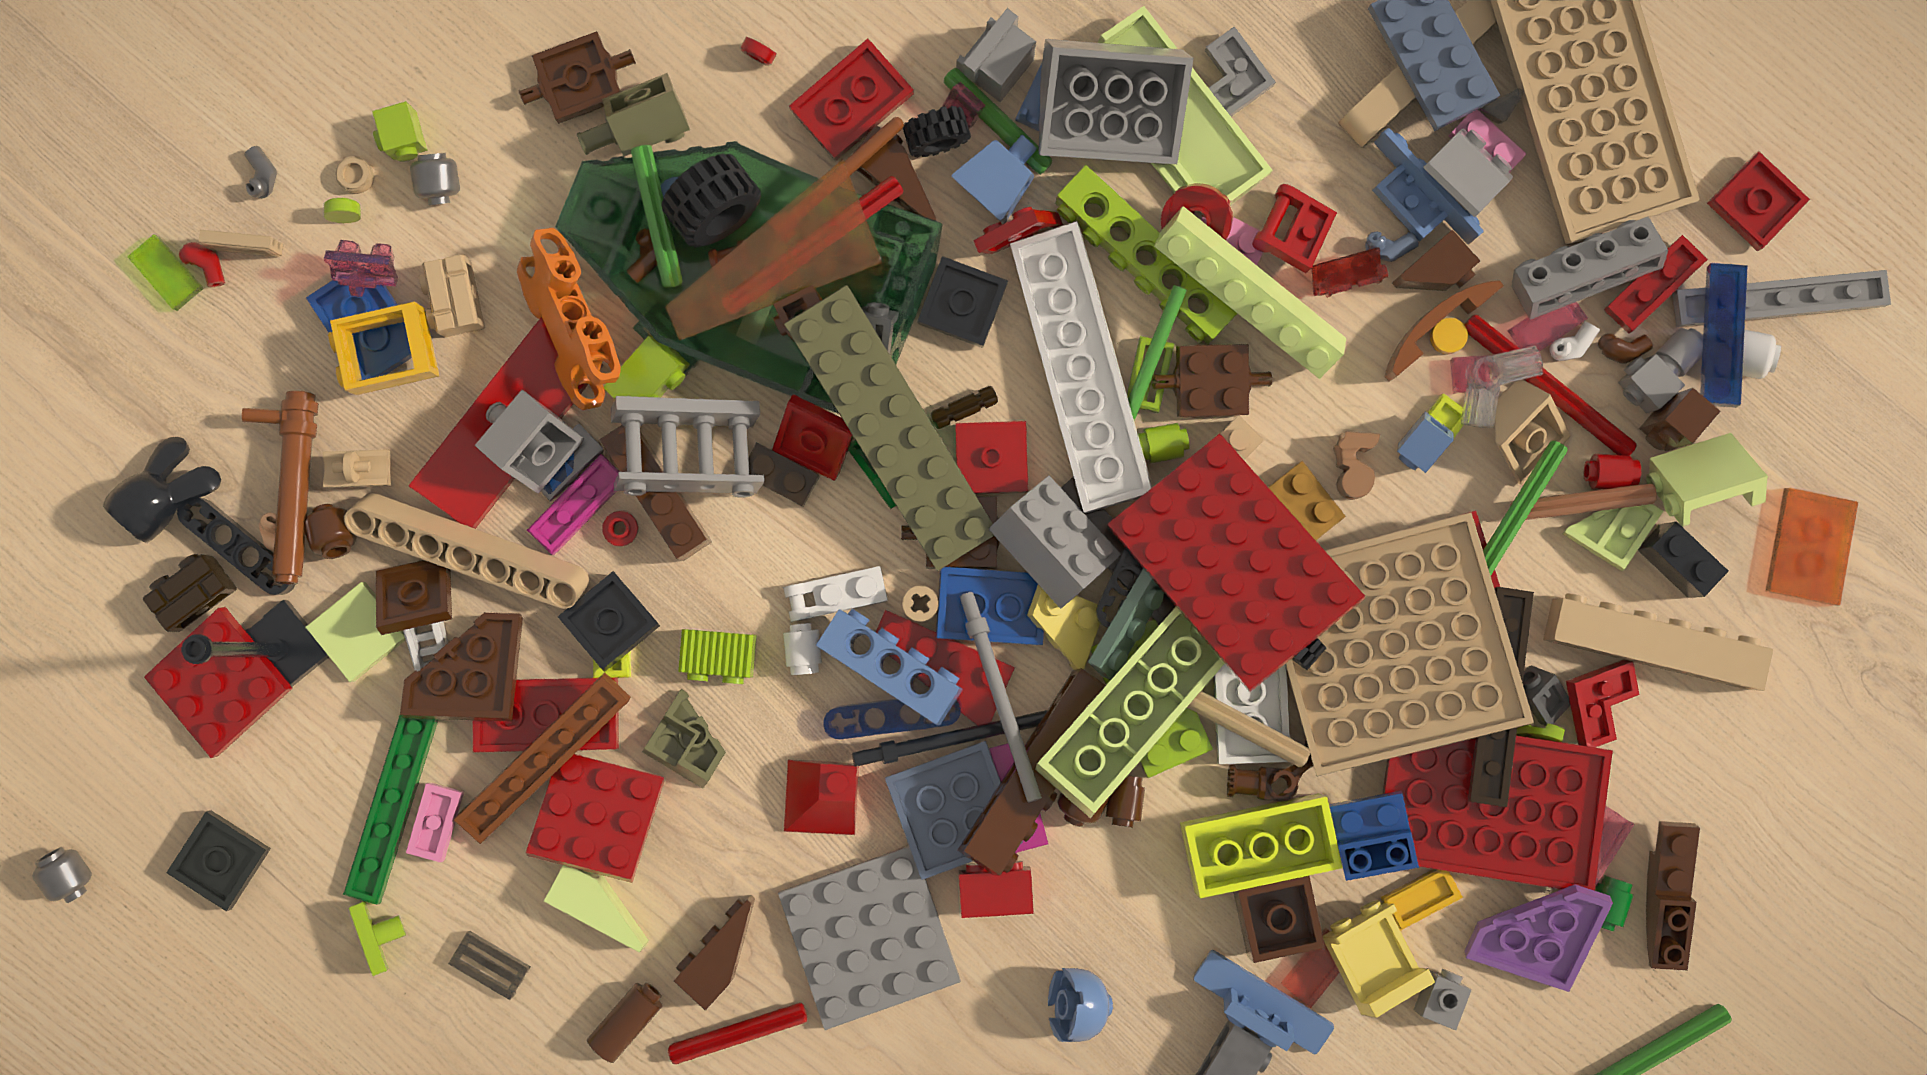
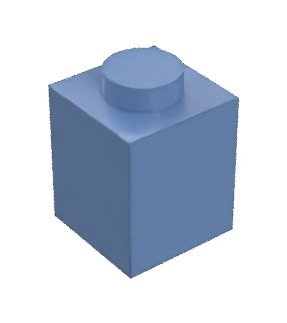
M1425 411L1398 443L1397 452L1401 454L1399 459L1412 470L1420 468L1426 473L1453 442L1454 433Z

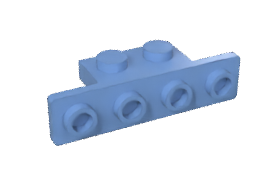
M1390 128L1381 133L1374 143L1394 164L1396 169L1372 191L1403 225L1415 235L1417 240L1420 242L1443 220L1452 227L1466 244H1470L1484 231L1479 226L1478 218L1473 217L1423 168L1427 163L1417 158L1408 149L1406 140L1400 134L1394 133Z
M1211 950L1194 974L1195 982L1223 998L1224 1013L1230 1022L1240 1028H1245L1246 1026L1257 1033L1259 1039L1270 1047L1279 1046L1288 1051L1292 1043L1295 1042L1312 1054H1317L1334 1030L1332 1022L1215 950Z

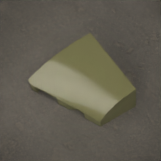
M681 689L642 752L699 787L704 788L726 752L718 739L713 738L708 731V724L702 716L699 717L688 700L689 695L687 692Z

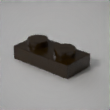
M757 442L748 457L749 475H764L762 486L804 507L820 477L818 474Z

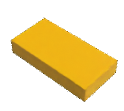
M1433 869L1381 897L1383 903L1395 905L1397 911L1392 916L1400 931L1463 898L1450 872Z

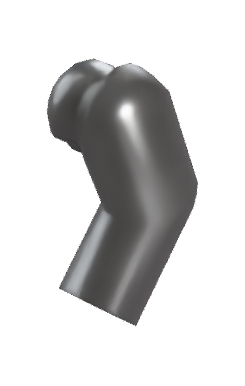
M253 146L244 154L255 169L254 178H251L249 180L250 183L246 184V190L250 196L262 199L272 193L277 170L259 146Z

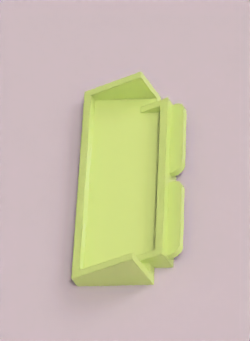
M1145 6L1103 33L1097 42L1177 49ZM1192 68L1177 165L1151 164L1174 193L1178 188L1189 184H1207L1226 195L1231 206L1269 176L1273 170Z

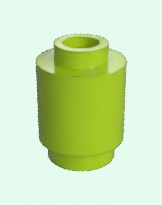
M1178 423L1145 428L1143 433H1137L1145 461L1149 460L1150 463L1183 458L1184 450L1190 449L1186 428L1180 429Z

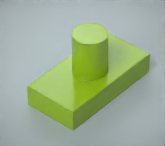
M365 901L350 906L349 911L372 976L386 972L389 968L381 945L406 936L400 916L398 915L373 925Z

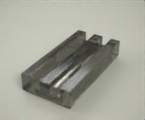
M471 931L466 933L448 963L508 1000L514 997L516 990L524 980L523 978L531 968V966ZM469 943L518 971L517 975L468 947ZM462 955H466L510 981L511 985L508 987L461 959Z

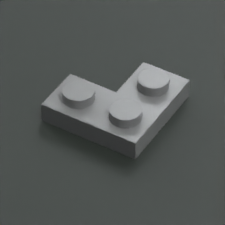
M1235 26L1206 46L1205 52L1224 76L1210 86L1209 89L1231 117L1275 85V80Z

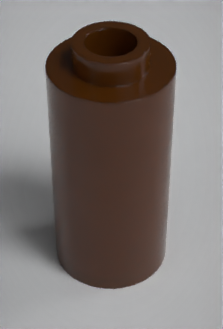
M647 982L644 985L635 983L587 1038V1043L592 1050L605 1061L614 1063L662 1008V1003L659 1000L662 997L660 992Z

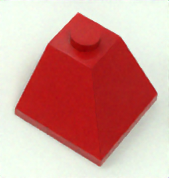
M788 759L784 831L855 835L859 766L854 767V764L849 762Z

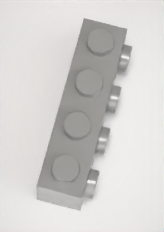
M1649 216L1637 221L1628 220L1615 230L1604 234L1595 233L1586 238L1582 243L1571 247L1563 246L1553 251L1549 256L1539 260L1530 259L1521 263L1514 269L1512 288L1528 318L1531 320L1663 268L1668 249Z

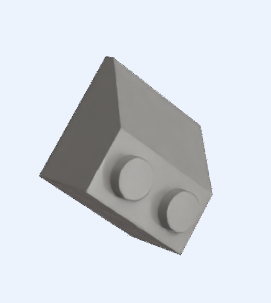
M1462 128L1423 168L1473 217H1476L1511 181L1513 176L1509 171L1512 167L1499 154L1493 157L1483 147L1487 143L1477 132L1472 129L1467 132Z

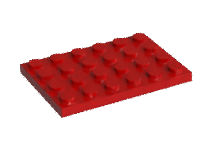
M1220 433L1108 523L1110 530L1249 692L1259 686L1365 599V595Z
M1516 736L1507 807L1468 802L1475 738L1387 759L1383 794L1402 791L1419 867L1564 889L1576 884L1595 891L1613 750Z

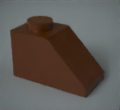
M1451 230L1396 278L1392 284L1396 288L1446 291L1456 284L1460 289L1476 275L1472 268L1480 262V259Z

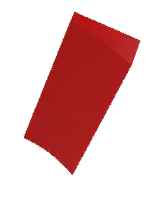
M540 317L408 485L460 524L476 529L515 479L500 469L475 446L493 424L486 419V412L489 407L496 402H502L508 407L521 390H524L561 419L573 405L555 370L554 364L558 353L542 317ZM582 383L578 385L580 395L589 384Z

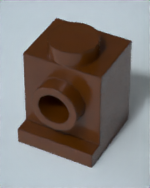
M813 285L773 304L778 313L773 319L782 337L788 335L793 340L784 323L822 300L819 292Z

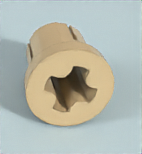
M926 586L912 587L903 598L904 612L915 621L929 620L938 609V598L935 592ZM914 595H918L921 598L927 595L930 598V601L927 603L929 610L926 613H923L921 610L912 611V607L915 604L912 600Z

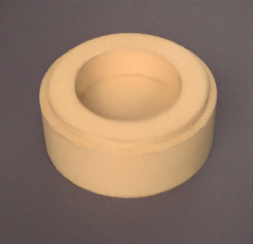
M347 157L336 168L335 175L338 184L350 193H363L373 184V169L360 157Z

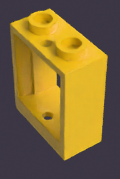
M410 302L330 320L332 332L328 334L329 343L333 352L337 353L339 366L336 367V377L339 385L342 388L344 387L345 391L354 395H360L440 377L426 311L418 303ZM404 322L414 369L362 380L352 333Z

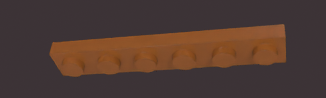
M604 672L457 814L454 821L481 844L629 702L631 696Z

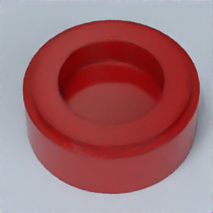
M745 37L740 47L744 54L766 66L772 65L777 55L772 49L750 37Z

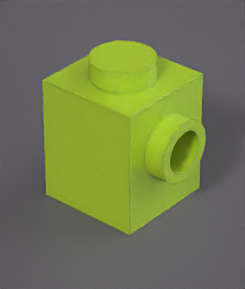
M407 101L372 111L377 130L373 131V136L380 151H384L393 160L400 162L417 158L418 153L428 151L417 112Z

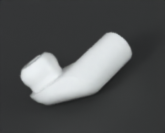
M1584 321L1575 336L1559 338L1551 344V356L1559 361L1582 357L1600 329Z

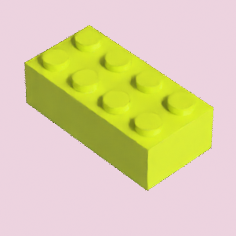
M1319 793L1289 799L1288 801H1279L1180 822L1194 892L1199 898L1343 868L1328 798Z

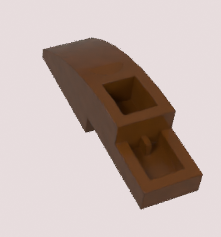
M1659 821L1656 849L1649 852L1646 892V934L1649 966L1654 969L1688 971L1697 903L1691 897L1700 827L1695 823Z

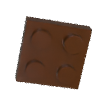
M422 560L376 571V628L381 635L452 619L450 569Z

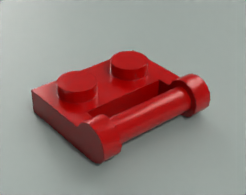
M1281 184L1275 193L1276 201L1262 231L1256 233L1252 245L1258 251L1271 253L1306 274L1312 269L1337 212L1295 187ZM1292 205L1298 210L1282 241L1276 238L1275 234L1288 206Z

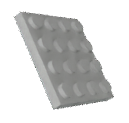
M909 846L778 892L824 1030L961 982L926 879L921 880Z

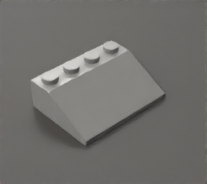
M1045 39L1040 83L1039 155L1177 165L1194 58L1183 49Z

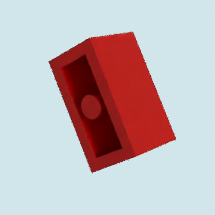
M1017 860L1008 873L1003 871L1000 876L991 874L976 863L966 864V870H959L961 918L1034 914L1030 866H1023V861Z

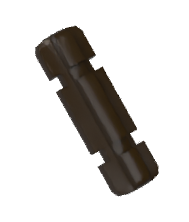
M987 386L978 390L976 395L971 393L949 403L947 408L942 406L931 412L932 421L937 429L944 428L950 425L952 420L957 422L980 412L982 407L989 408L997 404L998 397L994 388Z

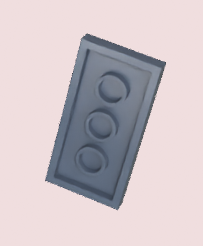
M1378 0L1370 4L1368 10L1434 131L1495 101L1500 96L1449 0Z

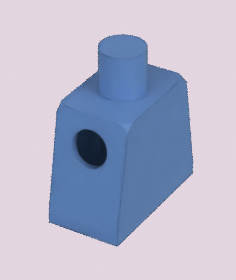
M1023 135L1017 139L1009 150L997 140H994L951 176L1002 224H1005L1034 178V174L1024 164L1037 148Z

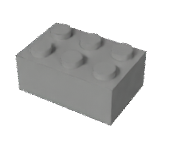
M1050 475L1013 504L989 528L994 536L1060 609L1086 588L1121 555Z

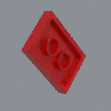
M867 38L791 103L789 109L836 162L872 131L876 125H879L914 95V89Z

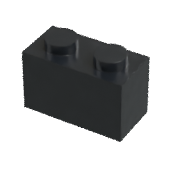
M1677 521L1660 524L1638 549L1687 598L1705 597L1729 572Z

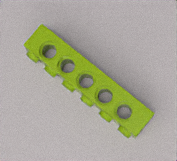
M1087 165L1057 194L1055 204L1058 206L1056 210L1059 215L1070 224L1077 222L1084 230L1082 232L1084 238L1094 247L1099 245L1110 254L1108 256L1109 261L1117 269L1129 271L1135 277L1133 280L1135 285L1147 295L1152 293L1161 301L1159 306L1163 311L1172 290L1163 285L1162 277L1171 274L1178 278L1180 287L1186 289L1187 292L1176 317L1187 325L1185 330L1195 341L1199 343L1204 341L1209 345L1238 314L1154 247L1160 233ZM1092 203L1097 204L1102 208L1103 214L1096 218L1090 217L1086 214L1084 207ZM1115 227H1121L1127 231L1129 238L1121 242L1116 241L1112 238L1110 230ZM1139 251L1150 252L1154 258V263L1147 266L1140 264L1136 259V253ZM1191 298L1202 300L1205 304V312L1200 314L1192 312L1188 307V300Z

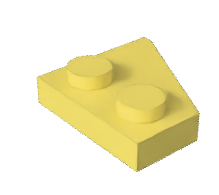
M1038 584L1027 616L1037 628L1045 632L1046 638L1053 647L1059 649L1070 661L1069 665L1073 670L1085 668L1100 625L1096 616L1098 604L1076 595L1060 609Z

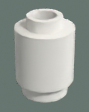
M811 623L790 625V632L783 633L786 667H790L791 675L819 673L818 664L822 663L821 649L816 646L820 639L819 629L812 630Z

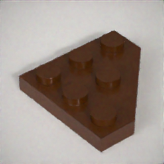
M484 612L473 622L474 625L459 638L454 637L433 655L434 659L421 670H415L404 680L400 716L409 719L512 721L523 622L522 615L520 613Z

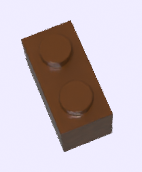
M1690 388L1677 393L1660 409L1653 411L1639 429L1647 435L1645 439L1651 446L1658 450L1669 451L1693 444L1721 411L1696 389Z

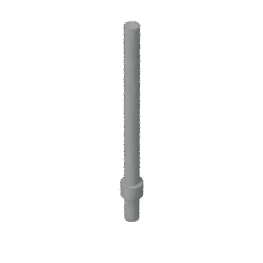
M974 593L962 594L960 600L968 621L965 626L969 638L974 639L1027 802L1039 800L1042 797L987 635L990 630L986 618L981 617Z

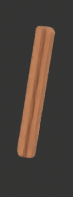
M1643 484L1538 498L1526 520L1653 504L1657 501L1656 488L1654 484Z

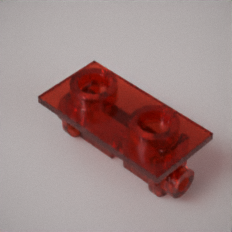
M1379 247L1315 264L1311 269L1313 295H1325L1327 298L1331 297L1332 294L1350 290L1353 285L1361 287L1372 283L1379 284L1382 283L1384 278H1388L1386 265H1381Z

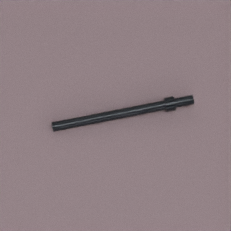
M1047 710L1015 717L1019 731L1037 727ZM1001 720L899 743H895L894 740L879 743V747L853 752L852 760L854 767L880 761L883 764L897 762L898 757L1002 735L1005 732Z

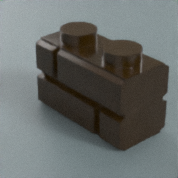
M202 554L190 555L179 563L180 570L171 577L169 575L162 576L149 586L152 591L143 597V601L150 611L156 615V619L167 632L182 631L237 590L235 584L225 574L224 569L213 556Z

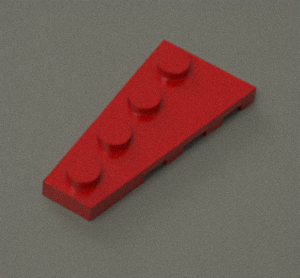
M885 610L876 633L881 628L885 629L900 639L896 644L899 648L908 653L912 647L929 658L926 665L936 672L943 667L960 678L956 685L963 690L953 704V707L976 725L990 723L997 708L978 651L953 639L935 638V631ZM889 655V657L901 665L900 658L897 655ZM996 659L1006 689L1015 667ZM927 674L916 676L926 686L931 687V680Z

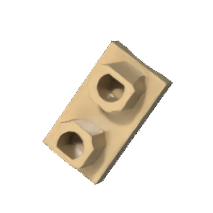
M390 450L323 451L325 469L323 487L391 486Z

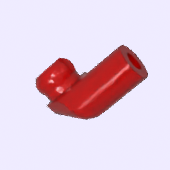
M197 242L183 245V248L179 251V259L185 265L190 263L202 268L207 287H219L225 284L219 257L215 251Z

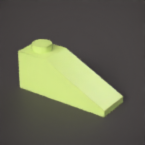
M562 866L544 902L640 953L646 947L649 940L605 877L584 870Z

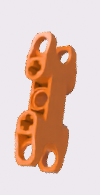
M555 228L537 229L534 231L530 241L534 256L521 257L517 267V275L524 298L531 313L536 318L540 319L542 317L558 353L554 364L555 370L573 404L581 410L598 408L602 405L605 397L603 384L616 383L620 375L621 366L614 343L605 324L598 318L593 317L588 309L577 283L581 275V269L574 252L564 236ZM548 239L553 241L558 248V252L548 254L540 240ZM529 266L535 267L533 277L526 271V268ZM603 361L609 365L610 373L600 372V366ZM582 383L589 384L595 398L587 399L581 396L578 392V385Z

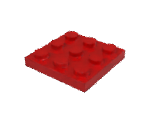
M226 607L217 608L186 637L201 634L207 636L212 642H254ZM184 639L150 670L144 678L210 758L218 757L291 691L293 687L267 657H211L203 664L189 663L184 659L181 652Z
M574 754L551 776L526 850L527 856L633 883L665 782L664 777Z

